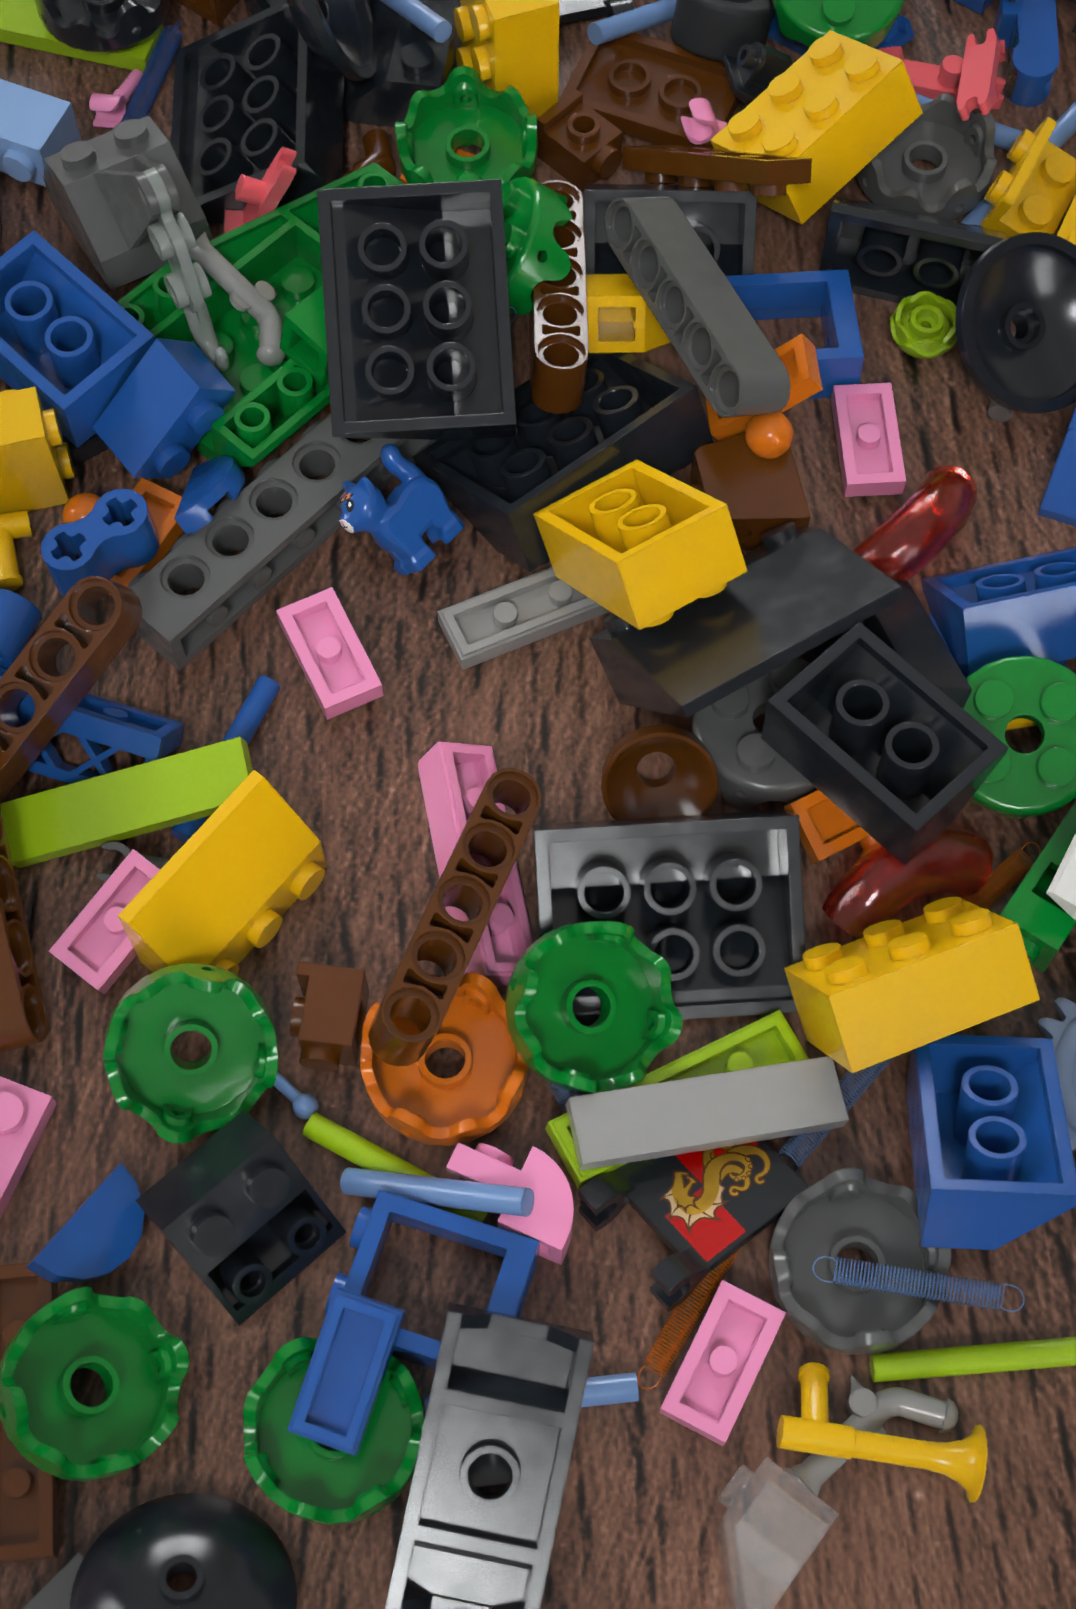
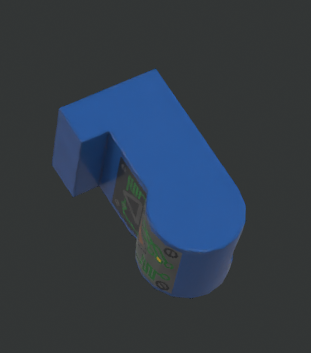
M1001 0L993 29L999 40H1005V48H1008L1009 67L1005 77V96L1018 106H1038L1049 97L1051 79L1057 71L1060 59L1056 0H1015V2Z

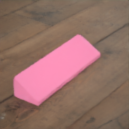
M438 741L418 762V772L439 879L487 780L493 773L497 772L492 746ZM495 803L499 809L506 813L504 804ZM470 854L478 864L493 867L491 862L484 856ZM517 861L513 865L464 975L470 972L481 974L491 980L497 988L508 986L515 965L528 947L534 943ZM445 907L447 913L454 919L469 921L465 912L459 908Z

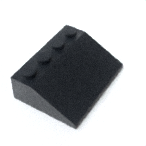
M282 2L176 50L171 146L208 224L224 223L225 210H244L247 203L235 199V189L239 177L243 174L262 180L276 154L282 147L297 151L296 158L291 167L296 168V174L276 209L343 176L344 77L337 74L308 47L299 30L295 31L291 28L285 17Z
M501 179L317 189L332 436L422 440H472L516 437V409Z
M589 353L583 400L576 410L569 413L555 414L538 408L530 395L529 379L514 389L516 437L437 440L414 455L413 458L417 467L440 486L447 499L499 553L531 572L538 566L550 562L533 513L636 459L670 476L675 471L687 467L692 462L693 452L701 446L713 443V439L696 385L629 353Z
M788 522L762 534L760 539L763 545L746 554L741 549L748 572L727 582V586L720 593L707 598H698L674 611L673 616L665 623L654 627H645L641 630L612 614L603 621L606 629L589 637L620 704L688 718L855 626L858 622H862L904 599L906 596L900 584L822 528H796L794 522Z
M784 809L532 824L539 938L545 933L564 925L590 921H614L632 926L635 929V937L654 953L662 956L669 964L672 998L675 1007L682 1015V1020L772 1014L778 1010L782 1013H797L784 968L803 961L802 954L806 951L798 814ZM585 987L574 998L573 1013L582 1025H592L600 1015L601 1003L598 995L592 989Z

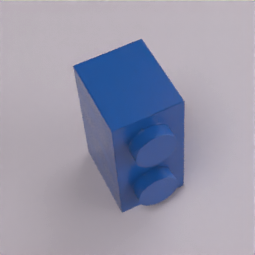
M156 338L92 428L134 478L171 479L172 476L178 474L186 467L190 460L191 451L203 435L211 430L210 425L224 414V407L236 391L194 342Z

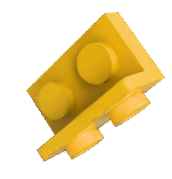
M1047 116L1034 132L1025 128L1010 148L1006 158L1012 161L1013 164L1008 172L1003 169L999 173L984 197V200L991 205L980 223L982 227L1005 232L1006 238L1029 232H1043L1054 235L1076 193V159L1048 141L1057 125V122Z

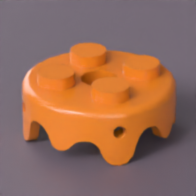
M473 972L466 973L463 976L435 1037L420 1060L411 1065L397 1067L386 1064L375 1055L370 1047L369 1029L381 1002L373 1004L365 1017L360 1054V1069L365 1090L374 1109L384 1121L407 1138L425 1144L444 1146L457 1145L458 1142L461 1144L472 1142L491 1133L508 1119L521 1100L528 1081L529 1067L515 1049L508 1031L505 1011L506 1002L501 997L497 987L485 976ZM428 974V975H431V976H434V977H444V976H436V975ZM401 1016L391 1017V1022L400 1032L408 1035L419 1034L415 1023L408 1018ZM452 1048L462 1054L465 1063L457 1075L450 1078H439L431 1074L426 1067L429 1056L438 1049Z

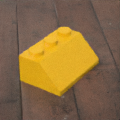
M253 770L117 915L140 962L152 972L168 966L194 963L209 964L237 975L239 972L238 964L254 947L262 948L273 939L281 927L282 915L297 899L303 901L309 898L321 884L325 876L324 869L327 867L321 841L261 774Z

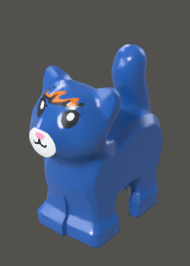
M389 443L381 448V460L387 471L400 479L401 483L395 487L385 501L382 492L366 477H362L358 483L344 481L342 483L344 493L340 497L341 515L339 522L349 533H370L376 544L387 551L393 558V569L397 574L408 575L409 573L421 571L436 556L435 552L423 541L422 536L425 532L432 544L439 539H442L447 544L465 525L457 514L449 508L440 486L434 480L428 478L410 460L403 458L395 444Z

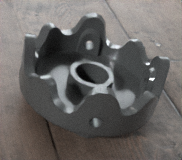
M948 93L938 95L929 103L920 104L923 113L856 174L863 193L875 205L913 213H923L931 217L950 221L969 213L986 195L997 164V159H995L994 155L996 128L992 113L989 112L987 115H982L981 111H979L975 115L970 114L968 120L962 121L957 109V100ZM916 160H927L932 162L937 168L925 171L916 168L912 163Z
M799 657L692 715L691 733L708 749L715 762L718 788L721 790L726 802L737 810L750 811L759 804L769 801L790 804L818 790L761 739L762 733L757 730L753 723L757 716L766 713L768 700L811 664Z
M859 1168L840 1169L796 1195L785 1208L774 1230L768 1253L769 1279L777 1303L782 1311L786 1312V1318L803 1336L823 1348L846 1355H873L892 1350L911 1339L934 1315L939 1307L940 1300L936 1301V1298L935 1300L932 1298L930 1300L929 1298L925 1299V1296L922 1299V1297L918 1298V1295L917 1297H914V1295L911 1297V1295L907 1296V1293L905 1296L903 1294L900 1295V1293L897 1295L896 1292L895 1294L893 1292L889 1293V1290L887 1293L885 1291L882 1292V1290L879 1292L878 1289L877 1291L871 1290V1287L868 1290L867 1288L864 1289V1285L862 1289L860 1286L859 1288L853 1287V1284L850 1287L849 1285L846 1286V1282L844 1286L842 1283L839 1285V1282L836 1285L835 1281L832 1283L819 1280L813 1273L814 1261L822 1256H829L837 1260V1255L845 1249H860L870 1256L874 1262V1269L876 1268V1263H878L876 1286L880 1263L882 1264L879 1288L882 1280L883 1264H885L883 1288L887 1265H889L887 1287L890 1266L892 1265L890 1290L894 1266H896L894 1290L898 1266L900 1267L897 1292L900 1284L901 1267H903L901 1291L905 1267L907 1268L905 1291L908 1269L910 1268L908 1293L912 1269H914L912 1293L915 1271L917 1269L915 1295L918 1286L919 1270L921 1269L919 1295L923 1270H925L923 1294L926 1272L928 1271L927 1297L930 1272L932 1271V1280L934 1272H936V1278L939 1272V1284L941 1273H943L944 1281V1275L947 1274L951 1263V1248L921 1247L917 1200L914 1191L903 1185H891L874 1180ZM831 1258L819 1259L814 1266L816 1275L820 1279L833 1281L836 1262ZM874 1272V1277H873V1280H872V1287H873V1283H874L875 1272ZM935 1278V1285H934L933 1297L935 1296L936 1278ZM931 1281V1287H930V1296H931V1292H932V1281ZM942 1282L941 1296H942V1292H943V1282ZM938 1284V1290H937V1298H938V1295H939V1284Z

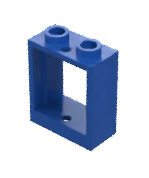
M848 269L726 276L754 320L820 317L825 348H817L816 354L823 390L807 399L831 398L833 385L859 384L864 354Z
M379 1190L373 1208L370 1209L363 1206L359 1211L350 1238V1247L358 1249L349 1275L340 1272L337 1274L330 1290L325 1313H327L335 1288L340 1287L367 1296L392 1222L504 1257L487 1310L520 1317L539 1259V1241ZM401 1329L392 1355L435 1370L441 1341Z

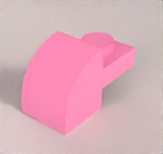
M458 1142L446 1166L448 1179L531 1188L534 1193V1207L528 1217L501 1214L497 1221L498 1228L538 1240L539 1256L561 1265L571 1242L574 1204L568 1180L557 1163L546 1153L532 1146L522 1170L512 1167L515 1161L511 1156L493 1146L478 1143L474 1150Z

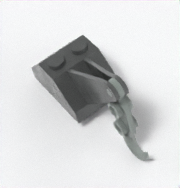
M148 115L140 119L125 120L116 125L112 131L87 141L72 142L66 145L59 153L44 158V183L53 207L109 289H116L153 273L169 262L172 272L163 277L172 301L179 310L183 308L189 329L199 349L219 372L226 371L230 366L226 350L220 347L206 302L204 301L205 298L212 296L211 287L202 267L198 262L192 263L188 251L197 246L196 240L204 232H206L208 240H212L210 229L202 208L169 140L152 118Z

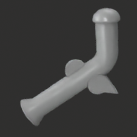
M204 232L196 240L197 246L188 250L191 260L198 262L202 269L230 295L229 299L234 308L242 312L247 311L257 321L259 325V348L256 351L259 362L265 366L273 367L283 362L285 353L279 348L282 335V320L277 309L271 303L277 293L265 281H258L255 285H252L210 244L207 234Z
M852 1375L849 1377V1398L845 1406L849 1418L842 1425L854 1426L856 1430L886 1434L883 1425L895 1416L939 1429V1433H948L957 1424L958 1409L949 1398L947 1401L902 1387L886 1388L873 1393L871 1390L864 1388ZM810 1454L801 1464L785 1469L797 1488L810 1500L816 1502L821 1486L847 1459Z

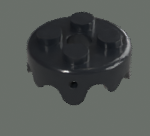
M35 0L39 18L51 35L72 48L91 52H109L136 46L161 26L169 12L170 0Z

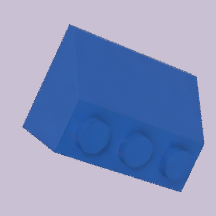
M33 230L0 257V378L13 390L36 387L43 409H55L61 433L78 448L96 433L92 428L151 347L155 341V336Z
M1076 547L922 578V589L930 613L953 658L966 678L984 665L1005 657L1029 655L1050 659L1063 666L1067 664L1066 660L1076 658Z
M951 1034L911 1050L905 1092L921 1247L995 1250L1076 1207V1169L1052 1039Z

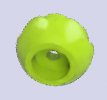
M921 291L913 296L905 297L890 317L889 326L894 342L904 353L915 358L932 359L943 355L952 349L957 342L955 326L956 306L952 301L937 296L930 291Z

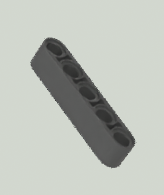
M624 197L612 200L605 215L604 227L607 241L712 408L719 416L725 418L781 412L787 405L790 396L791 385L787 369L678 204L670 197Z

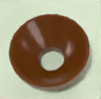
M651 725L641 727L626 734L615 743L607 754L602 767L601 790L603 800L610 815L615 820L706 814L712 807L717 795V770L708 749L692 733L671 725ZM662 752L669 755L674 761L671 772L657 780H650L641 776L637 771L640 760L647 754Z

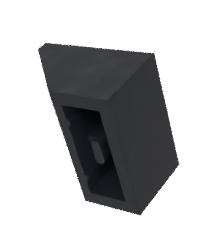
M244 1110L135 1200L239 1326L346 1233L345 1229L276 1138Z

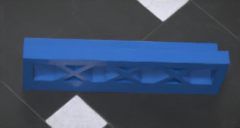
M0 667V679L8 670L7 668ZM87 693L53 737L62 732L77 736L90 760L78 767L64 763L50 741L27 771L72 784L115 772L107 757L119 750L145 757L144 763L158 760L181 746L185 723ZM30 694L23 697L17 707V716L23 726L31 721L35 712V704ZM98 743L109 746L111 748L103 752ZM92 766H95L99 773L92 772L87 769H89Z

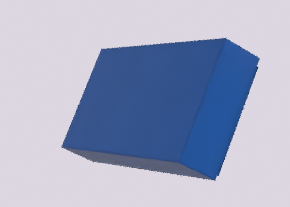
M340 1287L335 1288L287 1428L288 1432L354 1456L360 1452L407 1312L406 1310Z

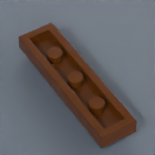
M669 144L623 146V170L645 172L644 182L674 183L677 182L679 176L678 186L710 187L712 186V180H714L715 191L727 192L748 191L749 184H751V195L784 196L789 184L811 183L812 158Z
M29 1263L0 1265V1362L8 1343L20 1327L41 1308L58 1297V1283L48 1282L27 1269L26 1266ZM0 1419V1564L59 1558V1478L41 1471L25 1459L7 1437Z

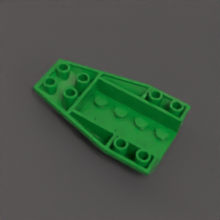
M373 162L319 189L402 185L404 183ZM317 190L209 241L252 285H255L258 281H265L274 288L277 295L271 303L280 315L282 328L285 314L323 285ZM169 262L117 301L121 307L155 336V340L156 338L194 342L197 345L189 329L183 308L179 310L175 306L166 288L163 276L172 272ZM204 271L212 291V296L205 298L204 301L206 302L220 347L226 350L230 362L229 368L220 373L235 389L236 393L224 407V414L210 425L211 430L203 435L194 448L208 460L227 455L233 457L240 467L255 466L330 403L329 382L321 387L313 380L307 370L300 368L286 354L283 362L273 367L265 366L259 362L256 351L259 348V325L257 321L247 311L242 312L234 308L229 299L230 295Z

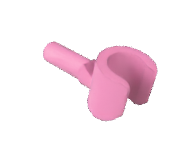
M133 69L119 89L115 90L114 94L92 93L89 107L90 110L96 111L93 127L115 128L116 125L121 123L127 110L126 104L129 101V97L135 91L143 75L140 70Z
M705 98L690 100L689 107L693 118L687 116L680 117L687 138L696 145L709 142L727 125L726 122L715 118L711 104Z

